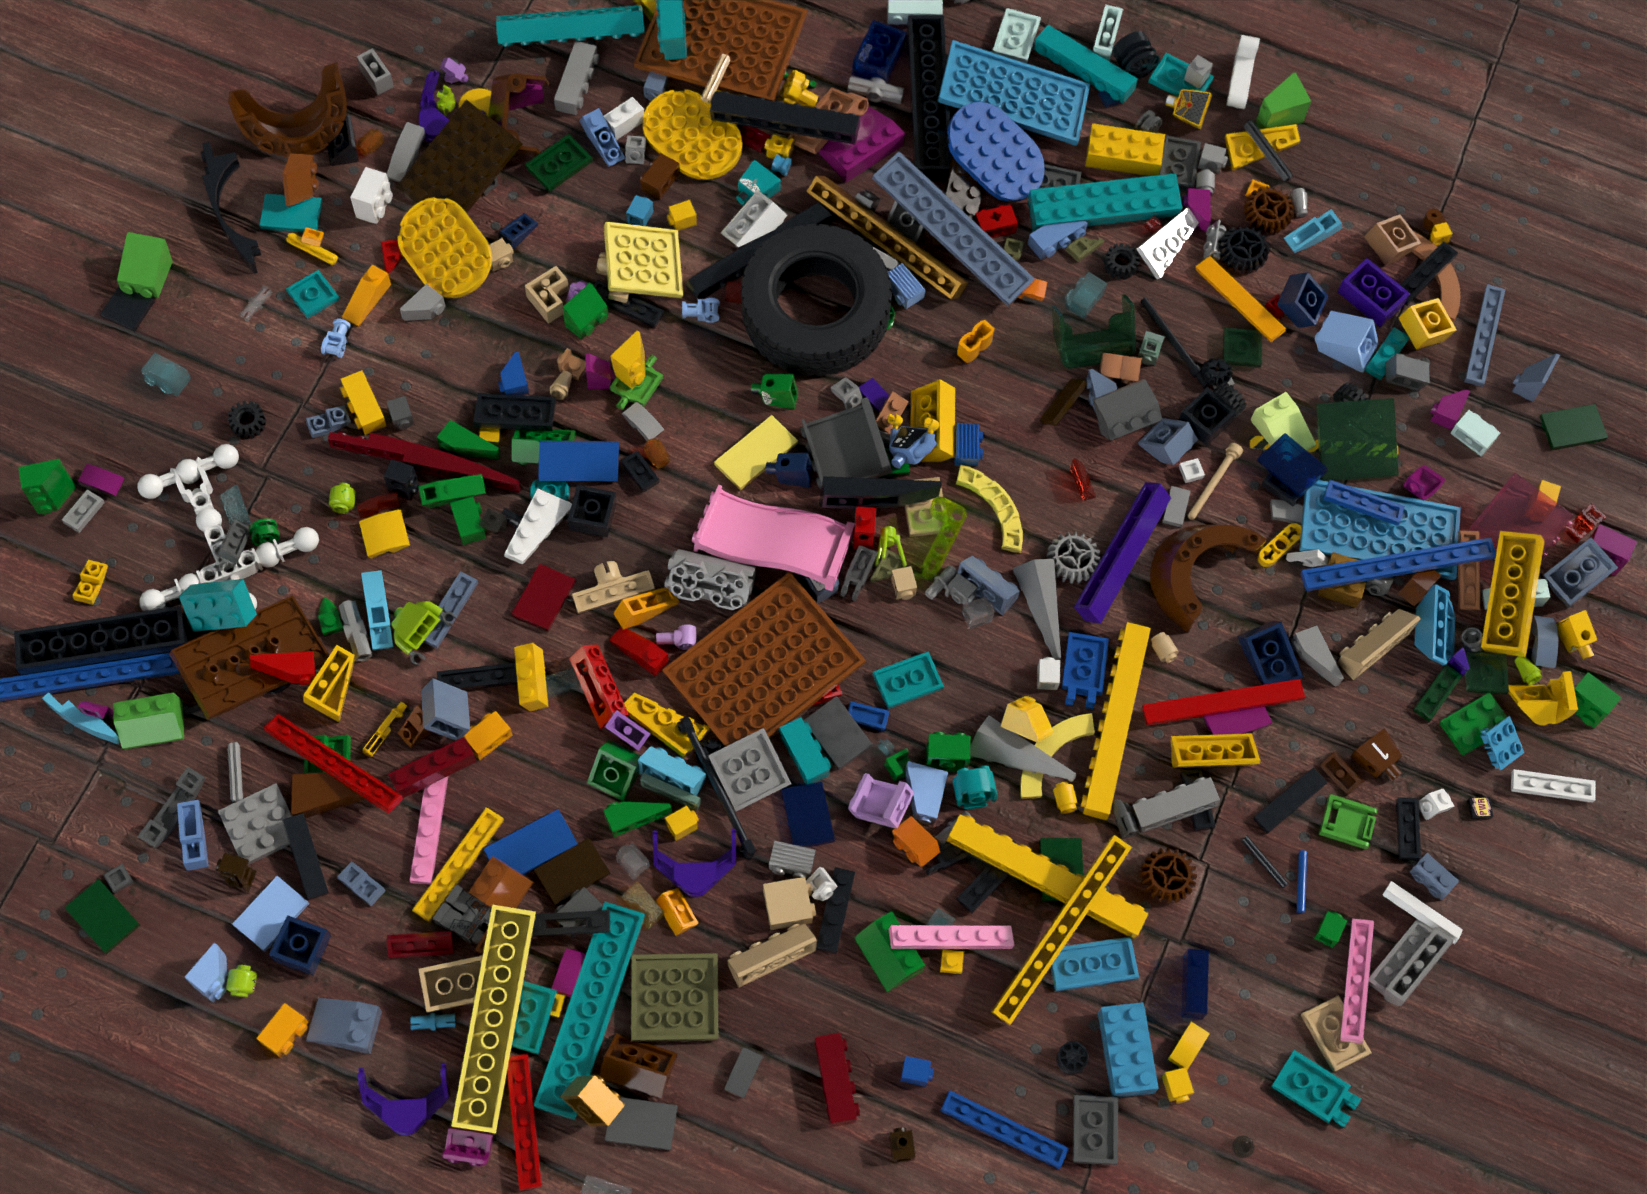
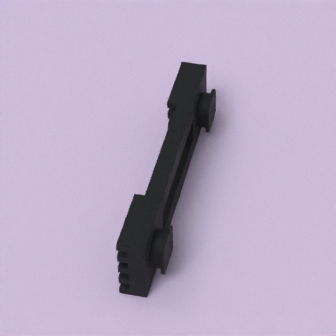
M596 910L535 914L531 937L610 933V911ZM588 918V926L546 928V921Z

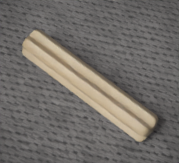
M722 54L701 96L703 102L710 103L712 101L714 92L717 90L730 62L728 55Z

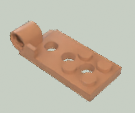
M831 87L815 107L862 116L866 113L869 102L867 98L852 92L845 93ZM790 134L787 138L789 140L790 138L794 139L795 146L817 154L828 141L796 134Z

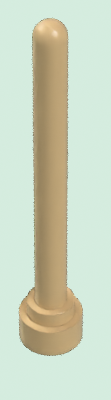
M1236 443L1229 444L1226 449L1225 459L1189 512L1188 518L1190 520L1195 519L1231 462L1241 456L1243 449L1240 445Z

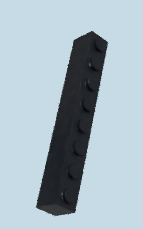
M724 91L714 92L710 107L711 120L854 145H856L860 128V116L853 113L846 114L835 110L787 104L781 101L765 100L764 98L747 97L742 94H729Z

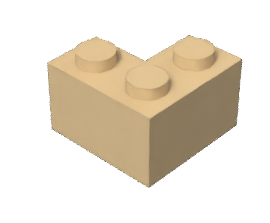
M555 266L525 285L526 297L548 324L563 315V302L559 296L569 291L567 278Z

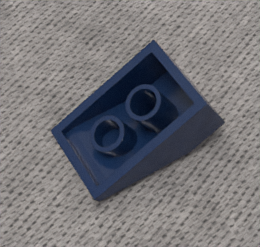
M1270 621L1238 636L1243 652L1262 685L1303 678L1282 622Z

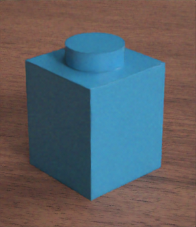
M636 195L626 212L627 223L646 226L653 214V202L646 197Z

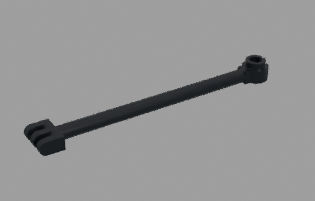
M688 716L681 718L677 722L679 732L681 734L685 733L689 738L733 829H736V835L741 843V850L745 858L752 859L755 847L751 839L747 838L695 733L691 719Z

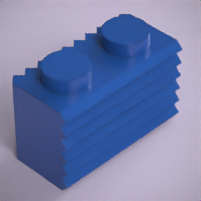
M956 423L954 466H960V464L978 466L979 460L983 459V448H979V443L983 441V431H979V424Z

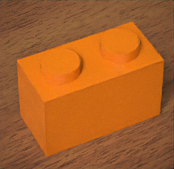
M912 816L901 823L898 829L892 830L894 845L899 850L903 849L908 859L912 863L916 862L920 867L940 853L937 840Z

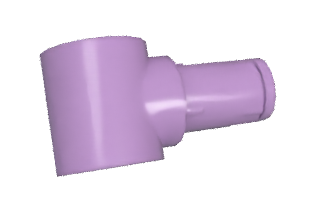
M682 625L678 627V630H674V632L656 633L657 645L675 644L681 650H688L696 644V627L693 625Z

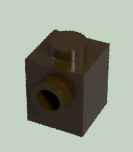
M905 1127L893 1129V1132L889 1135L892 1163L915 1160L912 1130L907 1131Z

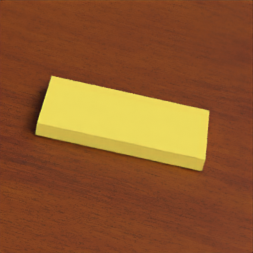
M771 415L715 460L714 465L741 491L766 470L767 462H776L777 455L790 451L798 444V440Z

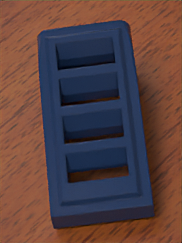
M523 213L499 231L498 240L503 238L506 244L509 243L512 249H515L538 226V222Z

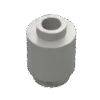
M1207 169L1198 172L1196 175V189H1208L1212 197L1215 192V174Z

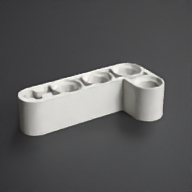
M1241 35L1235 55L1226 106L1245 109L1254 59L1260 38Z

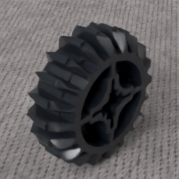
M1240 225L1236 229L1232 227L1229 232L1226 231L1220 240L1219 249L1221 250L1220 257L1223 258L1222 263H1228L1227 268L1233 267L1234 272L1238 269L1241 271V274L1245 270L1249 274L1252 270L1256 272L1259 267L1262 268L1270 252V248H1268L1269 242L1265 241L1266 236H1260L1261 230L1255 232L1254 227L1248 229L1247 225L1244 229ZM1233 242H1238L1234 246H1230ZM1254 253H1258L1257 256L1251 258V255H1254Z

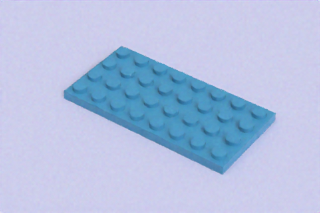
M953 40L948 54L938 102L959 109L974 102L989 103L1001 109L1022 129L1077 146L1090 84Z
M1307 478L1305 482L1306 491L1304 493L1299 551L1318 549L1325 556L1329 557L1332 552L1350 558L1363 560L1458 543L1461 507L1352 487L1405 506L1401 522L1397 526L1323 500L1328 484L1326 481ZM1457 565L1434 569L1442 575L1440 578L1454 581L1457 577Z

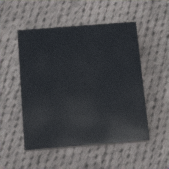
M118 287L100 315L103 319L135 332L155 301L153 298H146L137 292L126 294Z

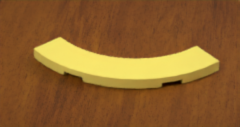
M960 464L956 485L974 491L989 503L1001 525V549L1021 554L1023 531L1019 513L1010 496L996 481H992L984 473Z
M1092 713L1071 717L1052 727L1053 734L1036 742L1034 746L1052 757L1067 742L1080 737L1094 735ZM1023 770L1020 783L1021 799L1042 797L1043 773H1032Z

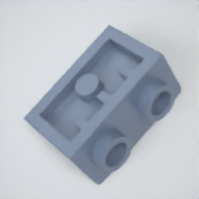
M1428 853L1410 870L1413 878L1418 883L1425 885L1429 889L1430 894L1441 901L1459 882L1458 879Z

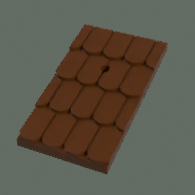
M293 595L256 611L257 615L245 627L217 629L171 650L169 653L170 657L175 662L177 669L207 720L235 709L241 704L264 695L266 692L290 683L252 669L250 667V655L314 651L315 670L322 668L329 654Z

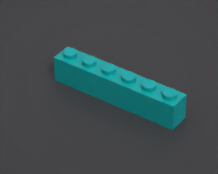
M1047 25L1037 36L1034 46L1035 51L1049 58L1053 63L1062 66L1068 72L1080 77L1084 82L1093 85L1099 91L1105 90L1112 99L1120 100L1123 104L1135 91L1137 78L1050 25Z

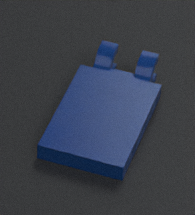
M1069 632L1061 689L1067 690L1065 705L1073 706L1076 694L1087 696L1085 709L1093 710L1096 695L1101 696L1103 693L1108 638Z

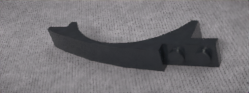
M210 142L202 143L204 150L201 151L203 163L207 162V166L204 167L206 175H203L202 178L213 211L227 239L243 262L254 274L258 273L254 257L261 256V251L258 248L257 240L247 238L235 232L225 223L220 215L219 203L222 190L231 175L240 168L236 152L214 157Z

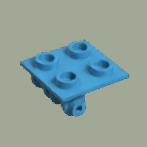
M1510 716L1490 730L1488 728L1480 730V737L1483 743L1486 744L1484 746L1485 749H1489L1487 754H1489L1491 764L1495 768L1502 770L1524 754L1522 744Z

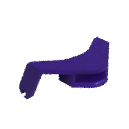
M434 70V73L432 71L429 72L426 77L421 96V112H419V126L424 127L425 140L428 142H432L449 121L435 106L434 92L439 77V72Z
M731 829L732 849L713 862L677 863L658 851L657 830H653L654 867L690 897L703 896L736 865V829Z
M441 1063L442 1084L422 1099L390 1101L367 1086L364 1068H358V1083L362 1103L399 1135L408 1136L414 1134L449 1100V1077L446 1063Z

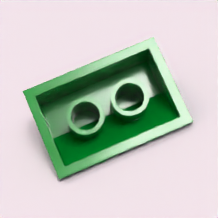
M516 429L512 438V462H517L520 465L528 463L539 465V441H575L576 431Z
M60 459L18 467L21 489L38 514H50L52 511L59 510L76 489L73 480Z
M892 911L873 921L854 937L886 992L922 973L925 968V964L916 949H891L889 927L891 925H900Z

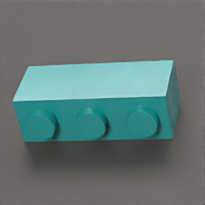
M802 717L779 727V736L806 786H809L828 777L831 765L827 757L823 758L818 740H813L810 725L808 722L804 723Z

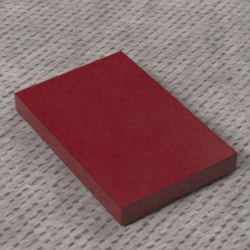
M539 563L514 608L512 616L549 632L576 580Z

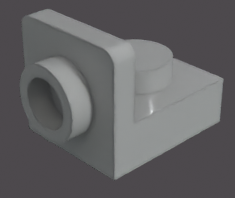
M627 137L625 146L626 163L644 164L646 137Z
M845 377L831 387L832 393L843 401L845 409L853 408L861 403L860 399H862L859 387Z

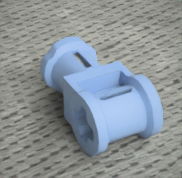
M716 298L698 299V303L682 301V319L698 317V321L717 322L720 319L718 314L720 301Z
M337 318L333 321L334 327L332 332L328 331L323 339L321 353L324 355L329 353L342 358L347 342L345 334L351 325L346 320Z

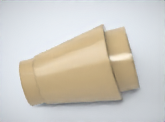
M562 371L550 386V395L556 397L557 400H563L568 396L572 379L570 372Z

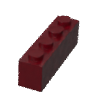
M464 736L388 775L396 792L402 795V798H405L476 763V759Z
M841 1032L815 1037L814 1043L830 1128L856 1123L857 1116H860L858 1103H854L853 1100L856 1089L854 1081H850L848 1074L852 1073L850 1060H846L844 1053L848 1051L846 1038L842 1039Z

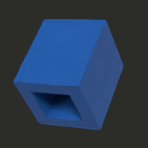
M905 1056L900 1082L926 1087L927 1082L932 1081L934 1068H930L931 1061Z

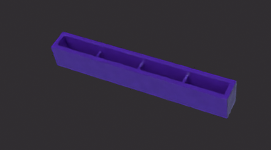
M1144 483L1075 604L1074 608L1085 622L1101 624L1170 502L1171 497L1161 483Z

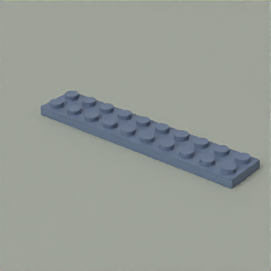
M897 152L873 175L872 179L1007 306L1034 282L1035 279L900 152Z

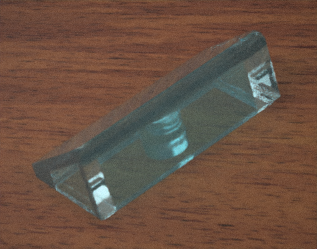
M238 484L234 485L220 495L230 525L234 519L244 525L251 524Z

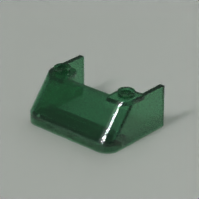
M1126 294L1122 295L1123 313L1112 315L1108 321V329L1073 335L1072 327L1064 322L1062 313L1055 305L1052 306L1053 335L1060 360L1066 368L1071 369L1100 364L1102 353L1129 357L1135 355L1134 303Z

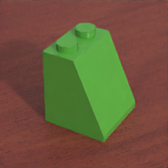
M1296 73L1291 74L1264 98L1256 118L1258 128L1266 129L1297 125L1304 122L1311 100Z
M127 233L117 278L119 287L124 293L133 294V292H137L146 298H159L173 262L165 239Z

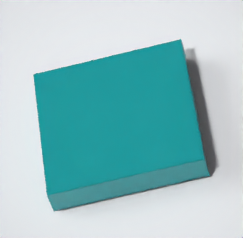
M319 270L286 288L289 296L307 319L340 300L338 294Z

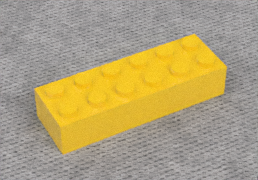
M1500 531L1481 648L1485 652L1526 657L1544 547V539L1541 535Z

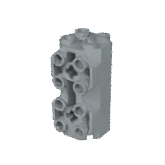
M681 549L673 552L672 558L668 562L670 573L666 577L664 587L668 588L678 598L693 602L700 598L711 600L717 607L729 610L743 608L750 603L751 598L748 596L753 591L756 566Z

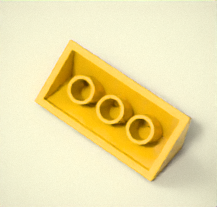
M1252 733L1171 736L1172 768L1251 766L1260 764L1259 754Z

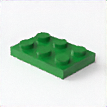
M1489 692L1441 720L1439 724L1461 755L1465 756L1484 744L1480 737V730L1484 728L1490 730L1504 720L1507 715Z

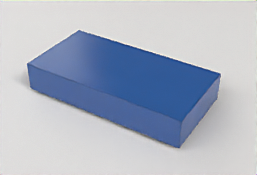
M850 701L848 712L859 726L885 732L890 711Z

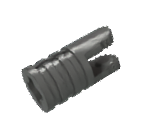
M1115 799L1112 803V808L1121 837L1125 839L1137 835L1140 831L1127 803L1120 799Z

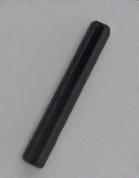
M1247 121L1244 124V128L1283 181L1287 182L1290 180L1293 174L1254 121Z

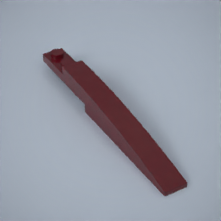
M330 432L328 436L331 448L400 461L414 466L415 472L448 479L482 474L485 486L518 493L521 490L519 481L467 459L420 444L370 433L368 439L362 436H348L342 432Z

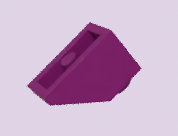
M1188 188L1187 194L1183 195L1182 206L1185 209L1189 207L1199 222L1197 226L1203 231H1207L1211 222L1210 190Z
M586 354L588 389H610L611 381L615 380L614 370H611L610 362L592 354Z
M1466 389L1443 396L1439 403H1434L1430 411L1433 414L1430 421L1452 430L1458 421L1470 391Z

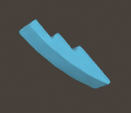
M49 692L42 698L51 709L77 728L98 738L116 744L120 743L117 734L100 718L83 714L69 700L61 705Z

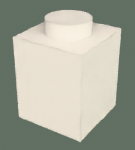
M1051 657L1040 659L1037 666V689L1057 690L1060 684V660H1055Z

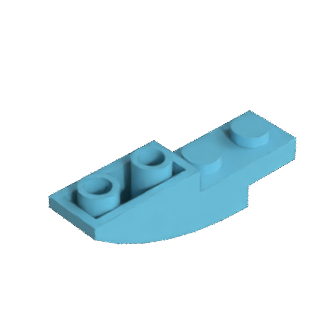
M382 570L361 573L372 649L376 651L393 648Z

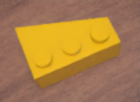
M336 645L303 695L304 703L337 722H340L355 662L354 654Z

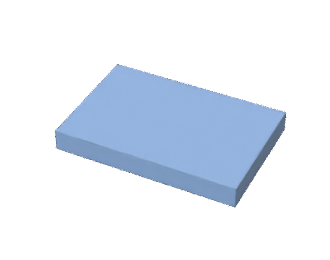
M276 876L232 925L266 952L276 941L287 915L297 918L309 905V902Z

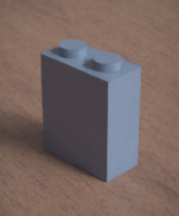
M433 678L421 690L423 728L456 741L470 731L468 694L466 691Z

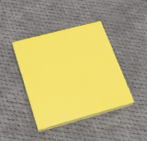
M605 222L604 236L608 291L672 298L683 297L678 230Z

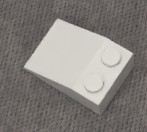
M757 190L723 229L721 234L737 247H740L775 230L783 223L787 214Z

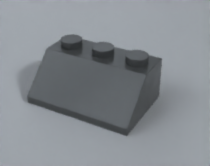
M1145 379L1093 399L1100 433L1110 441L1162 420L1159 403Z

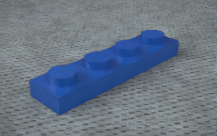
M1329 480L1323 500L1397 526L1401 522L1405 508L1401 504L1333 480Z

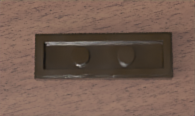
M1070 379L1039 419L1041 423L1056 426L1086 388V381Z

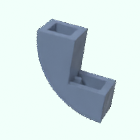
M1533 616L1530 631L1535 636L1530 660L1535 666L1555 668L1558 654L1556 622L1554 618Z

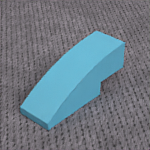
M1331 209L1319 218L1314 217L1284 237V240L1292 251L1296 253L1323 241L1341 230L1342 222Z

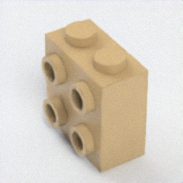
M805 877L763 884L770 930L787 928L795 924L812 923L813 916H816L814 903L810 904L809 896L812 895L810 883H806Z

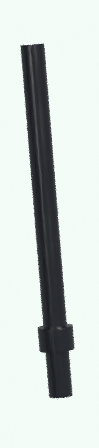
M1146 297L1140 301L1188 366L1190 374L1193 378H1197L1204 389L1207 388L1210 384L1203 378L1200 366L1194 363Z

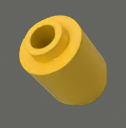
M1068 782L1056 784L1053 793L1057 808L1061 811V814L1076 811L1078 802L1073 785L1068 784Z

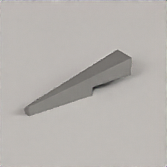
M1034 559L1014 567L1013 574L1019 582V587L1025 595L1028 607L1038 629L1041 630L1044 642L1048 646L1052 658L1060 660L1061 651L1054 559Z
M989 715L978 729L970 746V758L985 759L986 762L991 763L993 761L1004 764L1007 767L1032 773L1048 774L1049 777L1055 778L1056 776L1068 779L1070 782H1073L1076 777L1075 772L1018 734L1000 727L1001 723Z

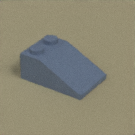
M1589 538L1546 572L1542 579H1547L1549 588L1567 608H1570L1618 567L1592 538Z
M318 998L306 1040L371 1054L382 1011L379 1006L372 1004Z

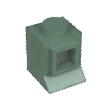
M1146 331L1138 354V358H1142L1141 362L1143 364L1155 366L1164 336Z

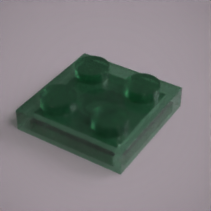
M1224 327L1223 361L1226 360L1229 365L1261 368L1262 333L1258 330Z
M1466 652L1470 667L1465 674L1466 692H1490V694L1507 695L1509 685L1506 654Z

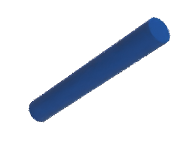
M1305 850L1299 851L1298 913H1305L1307 851Z

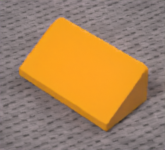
M679 888L664 892L656 899L675 936L699 924Z

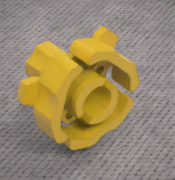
M792 70L779 91L778 95L782 98L778 97L776 101L787 104L798 103L805 107H815L818 95L806 90L809 80H805L804 74L797 70Z

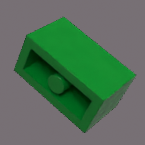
M473 496L451 502V509L462 544L466 545L486 539L485 531H488L485 519L481 520L479 514H482L480 503H475Z

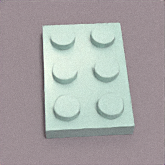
M1006 8L992 53L1027 64L1041 17Z

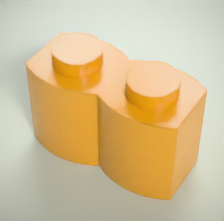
M986 320L978 322L972 332L965 334L960 339L957 355L966 363L976 359L979 351H983L990 346L995 328Z

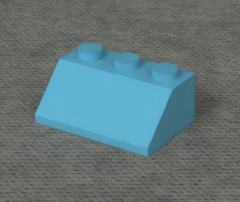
M649 747L638 760L639 773L641 775L646 773L695 796H698L706 781V773H704L702 768L695 765L692 767L686 764V761L677 756L674 758L659 747Z

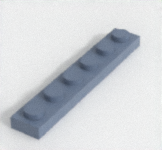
M1489 284L1485 287L1464 379L1465 383L1483 387L1485 384L1505 289Z

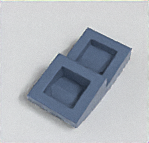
M352 861L337 876L342 883L370 906L386 891Z

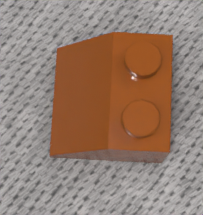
M290 153L282 173L286 206H292L313 197L315 190H318L319 182L318 179H315L317 164L314 163L313 155Z
M492 856L469 893L490 907L498 905L517 908L533 884V881L500 859Z

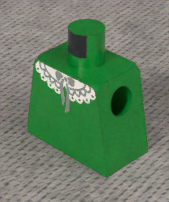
M765 374L762 383H752L751 393L761 395L764 404L795 409L798 390L793 374Z

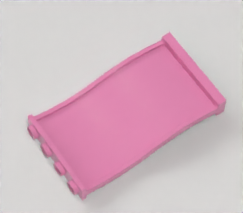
M718 485L715 492L712 491L709 499L710 505L706 504L703 513L704 518L701 517L698 523L699 530L694 531L692 542L695 543L694 552H698L700 549L714 556L741 564L795 572L823 583L825 589L833 591L853 536L855 523L847 521L845 525L829 517L809 511L750 502L723 491L722 485Z

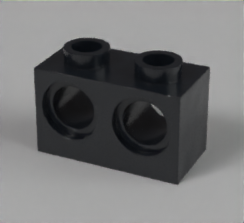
M391 459L384 474L389 494L412 500L413 495L418 493V486H420L414 466Z

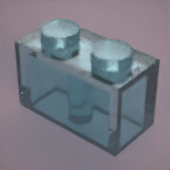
M1090 272L1085 277L1081 276L1076 283L1077 287L1074 290L1071 289L1065 297L1067 300L1065 308L1085 319L1104 295L1107 287L1106 282Z
M155 352L141 369L144 380L151 386L157 385L166 394L170 395L172 393L177 397L191 380L187 369Z

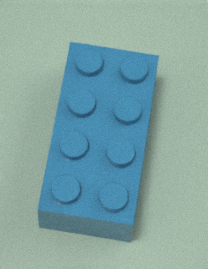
M1144 1002L1101 1007L1098 1011V1019L1111 1097L1120 1098L1154 1094L1159 1088Z

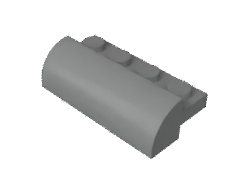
M1417 919L1369 977L1368 985L1383 994L1386 1001L1402 1006L1451 946L1454 939L1437 928L1433 930Z

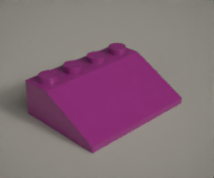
M868 107L866 113L860 116V128L856 145L828 140L818 153L847 183L902 147L905 133L893 120Z

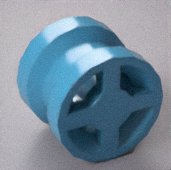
M776 154L771 172H779L782 176H786L790 169L791 158L787 157L785 159L781 155Z

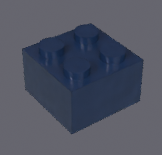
M1308 272L1293 274L1289 276L1277 306L1297 328L1316 326L1327 301L1328 294Z
M287 915L269 956L274 962L314 976L331 935L327 929Z

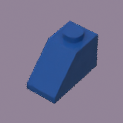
M515 352L500 373L502 380L498 381L500 392H505L506 395L529 394L519 352Z

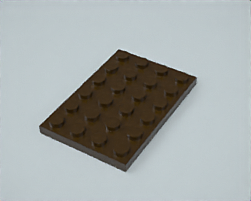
M465 100L396 187L415 203L433 197L436 199L447 198L459 204L468 213L522 146V143L472 103Z

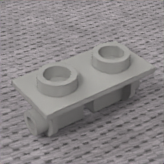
M1221 220L1207 228L1203 259L1209 256L1213 257L1214 260H1220L1221 258L1219 243L1226 233L1225 226L1220 225Z

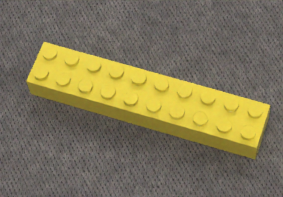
M492 905L452 1127L496 1133L536 914L534 911Z

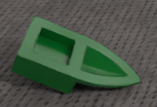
M324 597L320 603L318 615L323 635L327 636L344 631L337 607L333 602Z

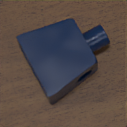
M780 453L777 455L776 462L766 463V474H776L778 482L781 484L810 488L813 468L808 453Z

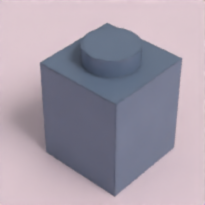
M649 72L644 85V98L652 101L658 95L666 92L668 76Z

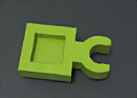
M443 85L442 93L437 92V97L440 98L437 102L438 111L446 116L454 109L455 99L451 88Z

